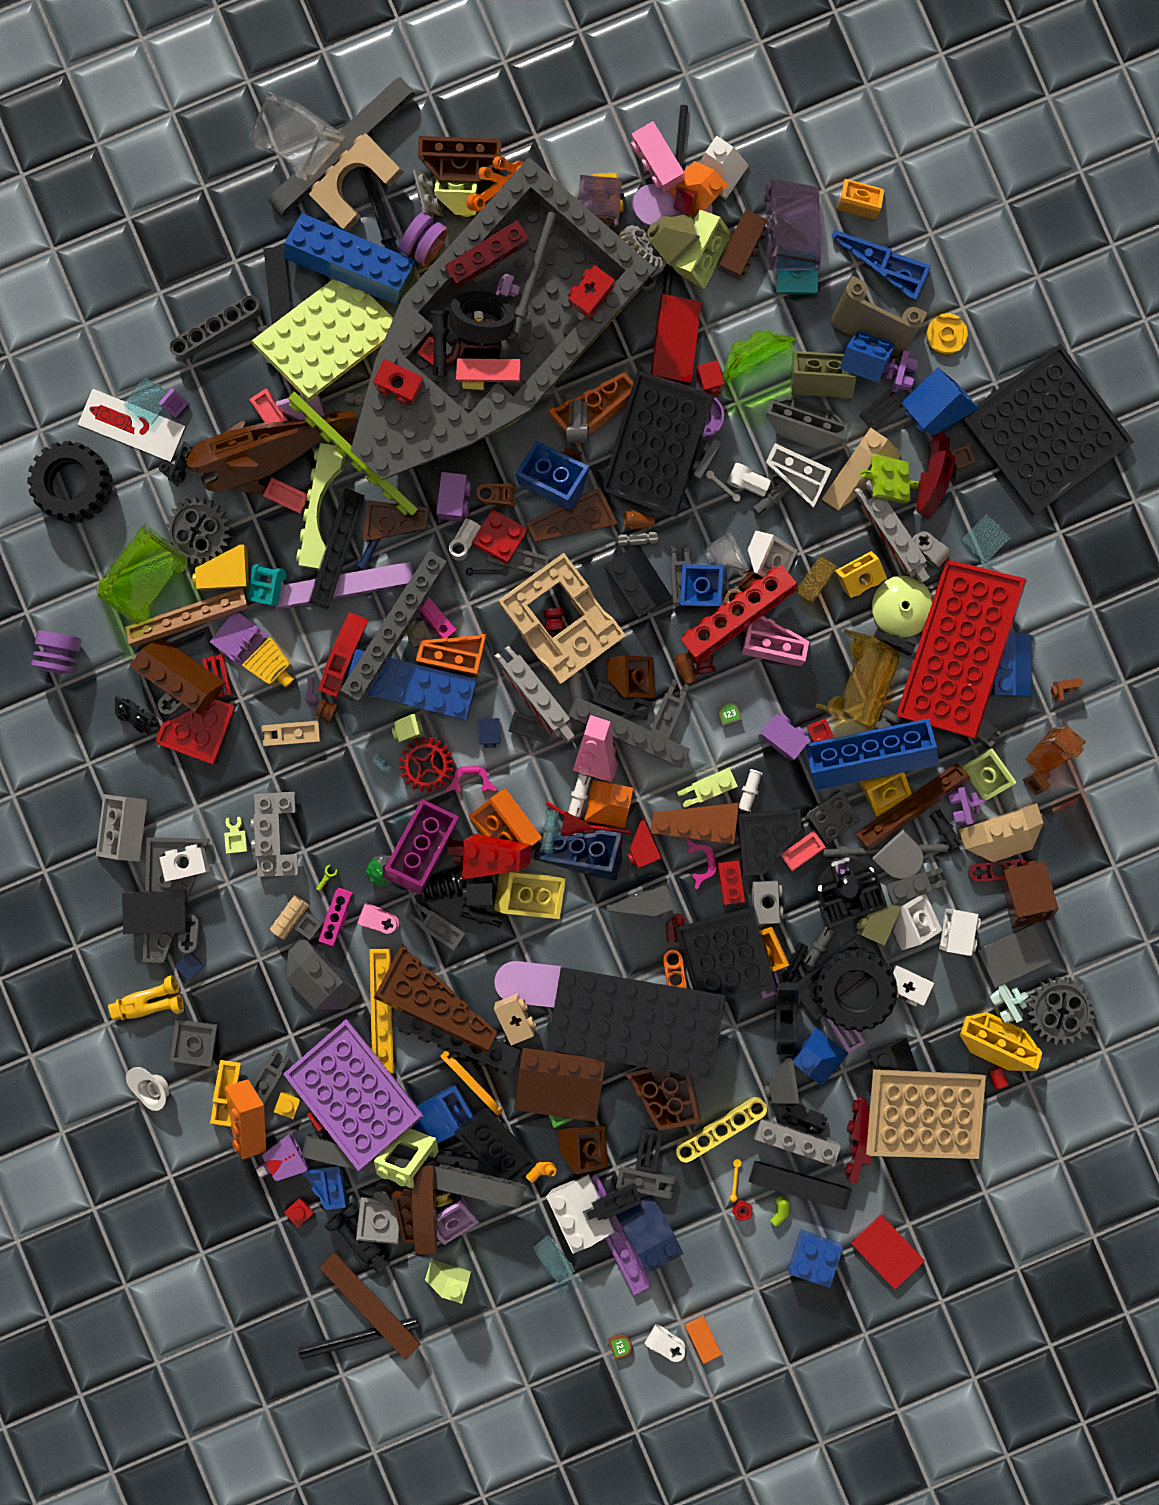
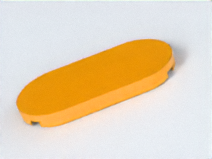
M444 1051L440 1057L499 1116L503 1109L500 1106L498 1107L493 1098L453 1057L447 1058L450 1054Z

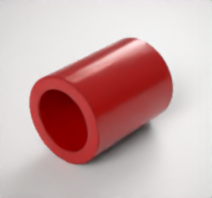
M999 1066L989 1070L995 1089L1009 1085L1002 1067Z

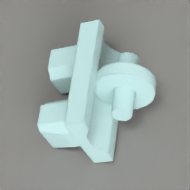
M1006 983L999 986V989L991 994L990 998L995 1006L1003 1002L1008 1006L1007 1009L1000 1012L1005 1023L1014 1020L1018 1023L1023 1020L1024 1014L1017 1003H1019L1022 1009L1027 1007L1024 1000L1028 997V994L1026 992L1020 994L1018 989L1015 988L1012 990L1015 996L1013 997Z

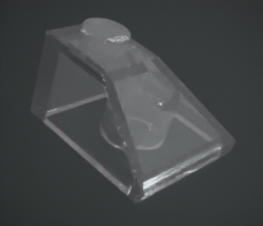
M731 532L706 547L707 552H705V556L710 564L724 565L728 572L739 576H744L748 573L749 567Z

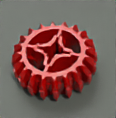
M422 737V744L419 745L418 740L415 739L414 748L412 745L407 744V748L410 749L409 753L404 750L402 751V754L407 756L406 759L399 758L400 762L405 763V766H399V770H406V773H403L401 778L408 776L409 779L405 784L409 785L411 782H414L412 789L415 790L419 785V792L421 793L424 792L425 787H427L428 793H431V786H434L436 791H439L438 783L446 786L447 784L443 779L451 780L452 778L450 775H447V772H454V769L448 768V765L454 764L455 761L448 760L447 758L453 754L452 752L444 753L448 749L447 745L439 748L442 743L440 740L437 741L436 745H433L434 738L431 737L429 743H426V738ZM432 748L425 758L414 755L420 749ZM437 752H439L443 759V770L434 764ZM418 759L425 762L429 759L431 761L430 764H432L436 771L428 768L423 771L422 767L424 766H421L422 763L418 762ZM411 760L419 766L416 778L410 770ZM429 772L439 775L432 782H421L423 777Z

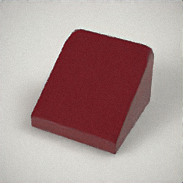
M677 187L674 209L691 216L694 212L697 192Z

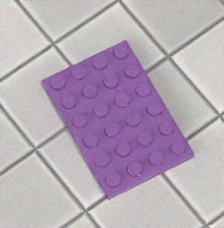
M347 1019L283 1073L358 1171H362L381 1152L386 1150L424 1116Z

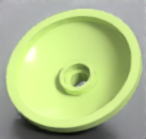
M909 576L893 577L881 584L873 596V618L879 628L885 633L893 636L896 634L899 638L911 637L924 630L933 598L928 588L923 583H920L919 580ZM902 602L908 603L907 609L902 608Z

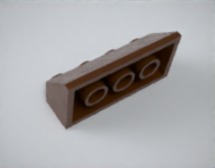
M163 638L156 639L141 649L130 665L131 668L201 716L226 683Z

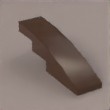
M421 1166L413 1177L415 1186L412 1189L415 1254H437L438 1211H436V1189L434 1188L435 1167Z

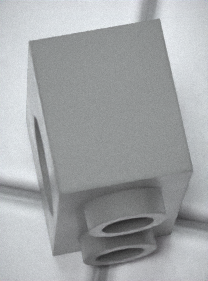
M778 881L751 882L752 906L755 907L759 924L780 923V918H783V906H779V898H782V885H778ZM767 896H770L773 900V904L769 908H765L762 905V900Z

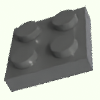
M714 439L712 443L707 442L700 456L703 459L701 461L697 460L692 468L691 475L693 477L691 482L699 485L719 451L720 441Z
M176 1019L170 1061L211 1067L218 1025Z

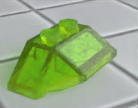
M766 329L763 332L758 330L749 336L750 339L745 342L742 340L737 341L731 346L732 349H730L722 376L724 384L792 348L796 343L795 337Z

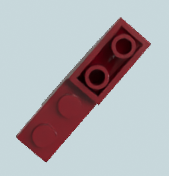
M942 432L937 433L932 438L930 443L931 455L928 462L929 472H921V479L918 484L919 496L916 508L917 512L926 518H931L941 503L954 469L955 456L949 453L950 438Z
M860 1095L853 1102V1119L849 1120L847 1125L848 1136L856 1141L851 1144V1161L845 1167L846 1178L849 1182L856 1184L858 1183L862 1163L871 1166L872 1156L866 1155L870 1110L866 1099Z

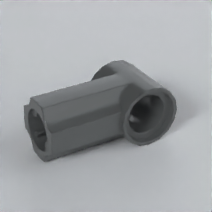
M582 400L569 402V424H567L566 430L567 443L589 442L587 402Z

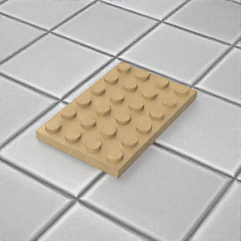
M873 1069L866 1155L979 1159L986 1075Z

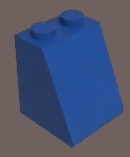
M939 367L902 402L906 407L904 412L912 420L916 419L917 423L915 425L923 433L927 431L932 436L979 408L961 386Z

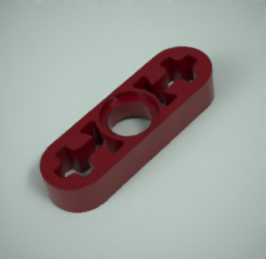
M1017 858L975 863L969 867L968 876L974 882L1003 880L1002 876L994 875L993 868L995 865L1000 864L1006 870L1005 868L1008 867L1007 863L1011 866L1017 865V862H1019L1020 865L1025 866L1027 861ZM986 865H989L988 873L990 878H987L988 874H981L979 879L973 875L976 867L979 870H987Z

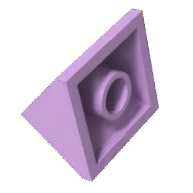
M463 1195L437 1210V1238L445 1245L479 1223Z

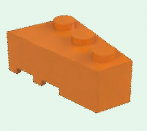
M247 1079L225 1086L231 1130L234 1138L232 1141L234 1151L236 1153L239 1152L242 1159L266 1152L264 1104L250 1081Z

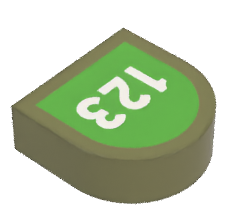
M728 702L720 707L718 714L722 726L742 720L739 708L734 703Z

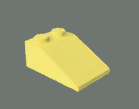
M523 871L499 874L494 910L503 914L560 919L566 878Z

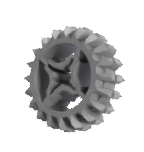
M630 225L620 232L619 237L656 268L650 277L656 276L664 269L667 262L650 243L648 234L644 229Z

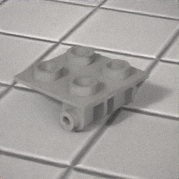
M414 169L415 186L418 198L421 199L422 212L427 213L433 218L434 214L444 217L442 212L443 204L434 195L436 180Z

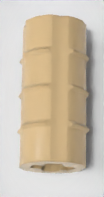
M294 895L290 902L287 903L285 909L281 911V914L275 920L270 930L285 940L309 905Z

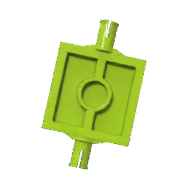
M881 455L871 457V471L862 469L860 477L871 480L873 497L904 504L910 502V488L918 490L919 482L909 479V462Z

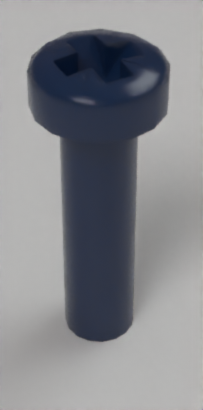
M380 539L369 542L360 562L356 561L355 563L358 569L362 571L369 569L367 565Z

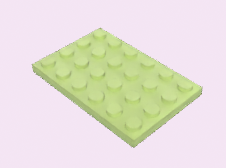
M332 279L254 338L252 345L309 402L383 344L393 317L370 294Z

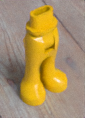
M173 975L167 976L164 979V983L160 986L132 993L122 999H117L116 1003L109 1004L108 1009L111 1019H121L123 1021L126 1018H140L171 1009L174 1014L183 1013L184 1004L181 994L153 1003L147 1002L156 997L178 993L179 985Z

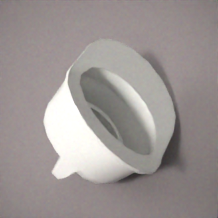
M140 1067L130 1069L126 1074V1082L131 1091L147 1108L153 1111L162 1109L166 1103V1097L169 1095L167 1081L162 1076L152 1075Z

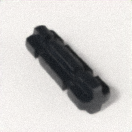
M801 942L797 943L796 951L792 953L788 962L789 966H787V970H784L782 978L788 982H792L795 976L794 973L797 972L804 958L802 956L808 950V946Z

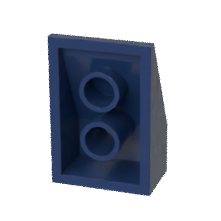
M652 1195L641 1199V1204L615 1215L641 1270L647 1274L684 1254L675 1234Z

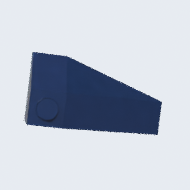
M598 830L595 833L589 834L577 833L575 836L542 838L537 842L533 859L587 875L617 880L622 862L623 835L622 833Z

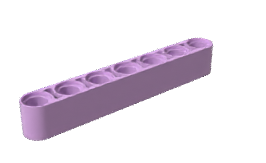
M407 562L341 574L332 600L407 586L414 575L413 563ZM315 579L282 585L276 609L310 604L308 601Z

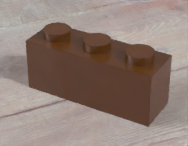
M745 209L718 264L717 270L737 280L740 279L741 275L746 276L751 266L748 264L750 257L755 258L760 247L757 243L760 238H765L769 229L766 227L768 220Z

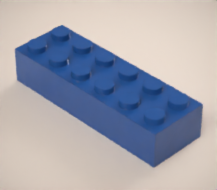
M303 213L299 216L284 242V259L397 306L414 276L415 260Z
M355 649L349 675L365 651ZM390 658L367 696L467 721L478 681Z
M929 718L806 744L815 790L939 765L937 746Z

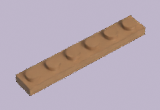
M241 587L127 626L125 629L128 643L133 648L248 609L245 591Z

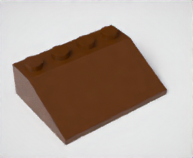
M523 1048L514 1110L596 1122L606 1060Z

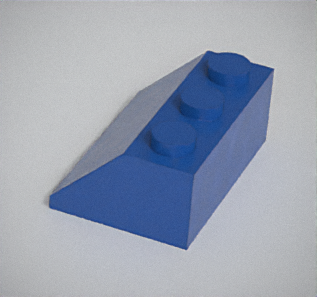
M536 441L515 475L519 485L572 511L582 495L590 467Z
M1010 633L990 696H1032V635Z

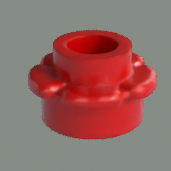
M738 1201L736 1206H733L732 1213L738 1221H745L752 1217L753 1208L750 1203Z

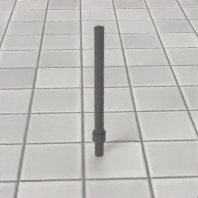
M548 212L519 307H516L515 320L511 333L519 335L523 320H526L528 315L527 307L556 218V214L553 212Z
M947 844L919 845L922 853L948 851ZM841 846L839 849H823V858L842 857L845 854L871 856L875 855L883 847H874L870 851L866 847L848 848V846Z

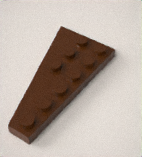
M401 944L374 999L487 1053L497 1034L493 1027L480 1015L475 1014L464 1000L461 1001L450 987L435 973L429 971L421 963V960L416 956L414 957L407 950V947Z

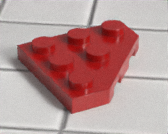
M214 699L202 716L193 710L181 714L161 724L155 743L215 764L236 706Z

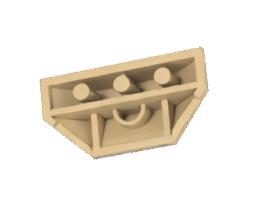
M1035 803L960 828L958 831L964 849L991 862H996L1033 849L1042 828L1043 820L1038 805Z

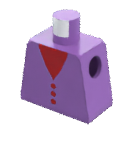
M290 1132L264 1152L262 1157L265 1163L257 1166L256 1170L260 1178L272 1174L274 1180L279 1181L307 1171L310 1165L306 1158L302 1156V1150L293 1133Z

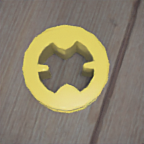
M445 1191L436 1194V1207L452 1203L453 1199L450 1198L451 1192Z

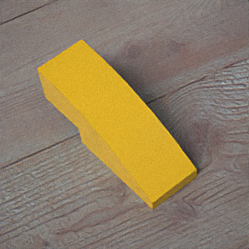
M220 1060L210 1120L212 1125L231 1127L224 1087L240 1082L241 1063Z

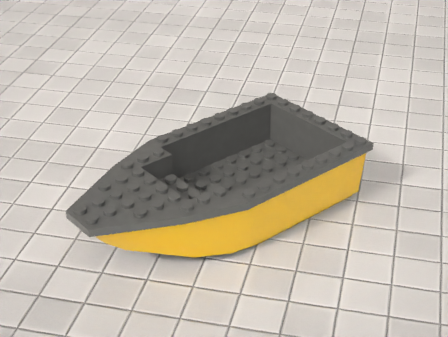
M528 158L402 298L374 363L351 452L382 480H385L471 446L481 439L516 423L521 417L529 413L639 292L656 268L531 158ZM548 212L555 213L556 218L527 307V318L523 320L519 335L511 333L506 340L501 341L500 359L521 360L520 382H485L484 390L463 389L462 382H457L456 380L457 362L446 366L447 376H434L433 365L417 354L429 336L434 339V334L430 332L431 328H433V314H431V310H451L453 299L465 292L482 291L495 294L499 279L505 274L513 276L512 284L520 287L518 295H515V297L508 295V297L504 298L516 310V307H519ZM518 220L529 237V244L456 289L445 272V265ZM596 265L615 280V288L589 320L569 305L568 294L575 285L578 287L581 283V277L587 269L591 270ZM592 288V290H590V291L587 289V290H586L587 294H588L589 292H593V293H594V289ZM472 313L464 314L468 318H472ZM484 313V319H493L495 322L499 321L496 317ZM450 314L448 315V328L450 332L449 335H446V355L451 353L453 341L456 338H462L451 329L449 325ZM384 359L423 377L424 384L414 404L408 402L405 405L395 399L396 396L390 393L386 396L376 390L377 387H375L373 380ZM397 379L393 382L392 386L400 388L404 381Z

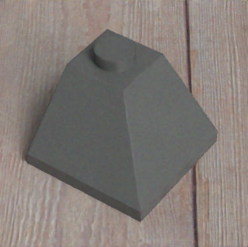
M785 1056L767 1080L768 1086H765L766 1098H770L772 1103H799L794 1062L790 1056Z

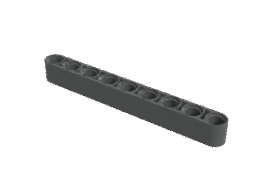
M401 77L396 78L277 188L269 197L268 202L281 216L288 215L309 196L314 183L321 181L326 176L325 172L333 165L335 166L340 161L339 157L341 154L352 148L353 142L358 136H363L366 133L372 137L415 96L413 89Z

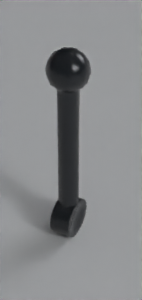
M467 568L466 574L468 576L473 574H501L502 576H507L509 570L507 568H502L501 570H473L472 568Z

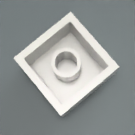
M946 908L939 949L972 956V951L975 952L977 947V939H974L975 932L980 928L978 914Z

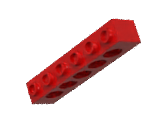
M783 565L773 567L767 572V576L761 580H755L748 590L736 594L733 601L721 605L711 617L707 616L702 619L699 626L687 630L681 638L683 646L697 664L795 593L798 590L797 582ZM770 585L777 586L774 591L767 590ZM754 597L760 598V601L758 603L754 604L750 602V600ZM738 609L744 611L740 616L733 615ZM720 622L727 623L724 628L716 627ZM703 634L710 635L709 639L705 641L700 640V637Z

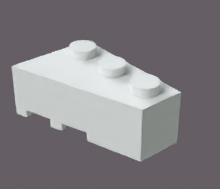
M776 443L766 461V464L812 507L815 506L832 470Z

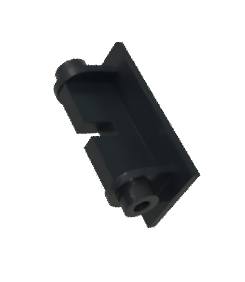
M797 1103L787 1104L786 1111L789 1112H786L782 1119L787 1120L788 1124L793 1126L800 1125L812 1134H820L826 1129L824 1126L827 1118L824 1117V1114L810 1109L808 1116L804 1115L806 1107Z

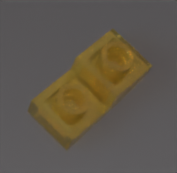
M820 556L804 577L796 592L813 603L838 566Z

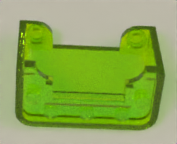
M144 524L99 582L96 588V597L139 625L141 621L145 622L150 616V604L172 575L178 572L182 573L186 569L188 558L151 527Z

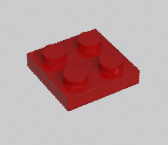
M492 509L474 537L472 545L508 564L526 536L528 528Z

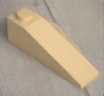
M870 428L821 500L839 511L857 497L854 492L855 489L860 488L864 492L866 490L865 483L867 481L871 482L870 479L860 477L862 469L871 471V457L881 455L899 459L902 454L887 438Z

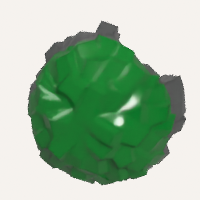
M379 855L370 861L365 875L373 885L388 887L394 883L383 877L384 868L391 856Z

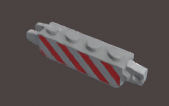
M867 481L865 486L872 495V498L868 500L860 488L854 490L862 503V511L905 574L909 573L911 577L915 575L919 582L923 583L930 578L924 569L927 567L925 563L927 561L887 500L873 497L872 484L870 481Z
M509 646L504 648L506 655L511 659L509 663L500 654L494 655L495 660L503 669L502 674L546 731L552 737L554 735L556 737L561 736L567 744L572 741L575 735L569 729L572 727L569 716L520 655L517 656Z

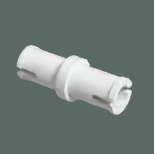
M750 769L746 785L742 788L743 795L738 807L739 810L751 812L755 795H758L759 792L757 788L763 775L762 772Z
M578 774L575 790L571 793L573 797L568 811L574 816H581L584 800H587L588 797L586 793L591 779L590 776Z

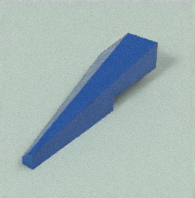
M837 230L833 231L832 238L911 299L917 301L930 273L931 265L893 253L890 248Z

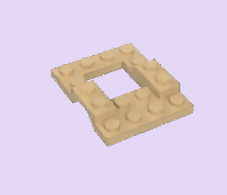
M565 553L497 601L522 634L523 640L544 668L549 670L559 685L626 636L616 621L603 610L594 598L589 585ZM559 583L571 598V603L582 617L552 638L528 605Z

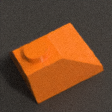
M694 161L684 171L685 181L667 192L675 199L677 187L696 191L695 208L691 214L694 218L699 210L704 211L729 185L715 170Z
M592 780L584 820L625 829L633 788Z

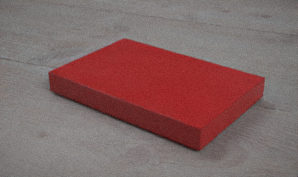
M881 1214L851 1242L894 1289L901 1285L925 1261Z

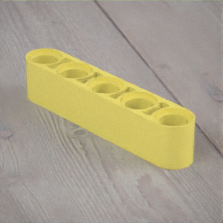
M753 1097L680 1141L676 1146L679 1160L690 1162L764 1117L767 1112L764 1101L761 1098ZM755 1103L762 1104V1109L758 1113L751 1111V1107ZM737 1114L744 1115V1121L740 1124L733 1121L734 1116ZM725 1125L727 1127L724 1134H717V1126ZM701 1136L709 1138V1142L706 1145L698 1143V1139ZM683 1147L691 1148V1153L688 1156L680 1154V1150Z

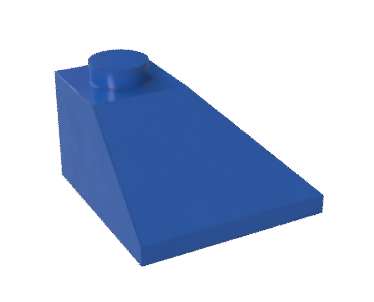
M682 564L680 606L720 607L723 604L726 592L727 569L725 566Z
M815 1027L799 1047L797 1054H794L791 1059L798 1068L823 1086L848 1053Z

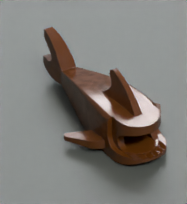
M337 411L322 416L352 446L355 432L346 430L358 424L359 421L356 413L353 411ZM305 420L271 422L247 427L245 421H241L222 434L198 443L187 457V466L192 472L203 473L201 480L208 491L220 492L233 489L240 492L262 493L266 488L258 480L289 464L323 440V438L320 436L321 431L316 426L314 428L309 426Z

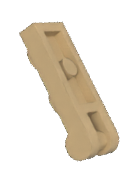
M319 721L261 726L262 732H264L263 746L321 742ZM272 731H277L278 739H273Z

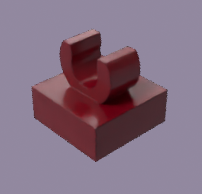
M450 840L448 843L447 855H453L454 864H461L464 841Z

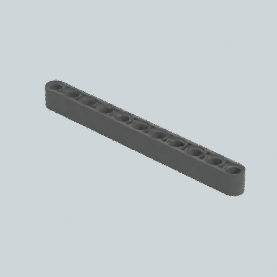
M306 1134L302 1152L303 1157L357 1170L334 1139L315 1134ZM391 1153L385 1162L405 1168L413 1157ZM374 1160L362 1171L377 1175ZM424 1161L422 1166L435 1167V1189L519 1208L522 1205L525 1185L522 1183L441 1164L436 1166V1163Z

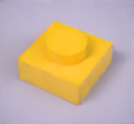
M281 1092L274 1112L294 1119L301 1098Z

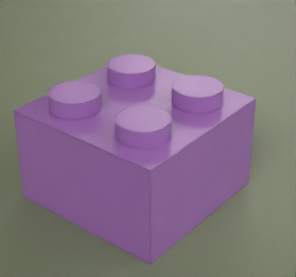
M441 473L437 505L439 520L464 522V517H468L469 505L466 501L467 497H471L472 485L471 481H468L467 475Z
M776 714L772 716L758 736L790 761L795 760L810 741L806 737L808 733L800 727L794 728L790 724L792 721L785 715Z

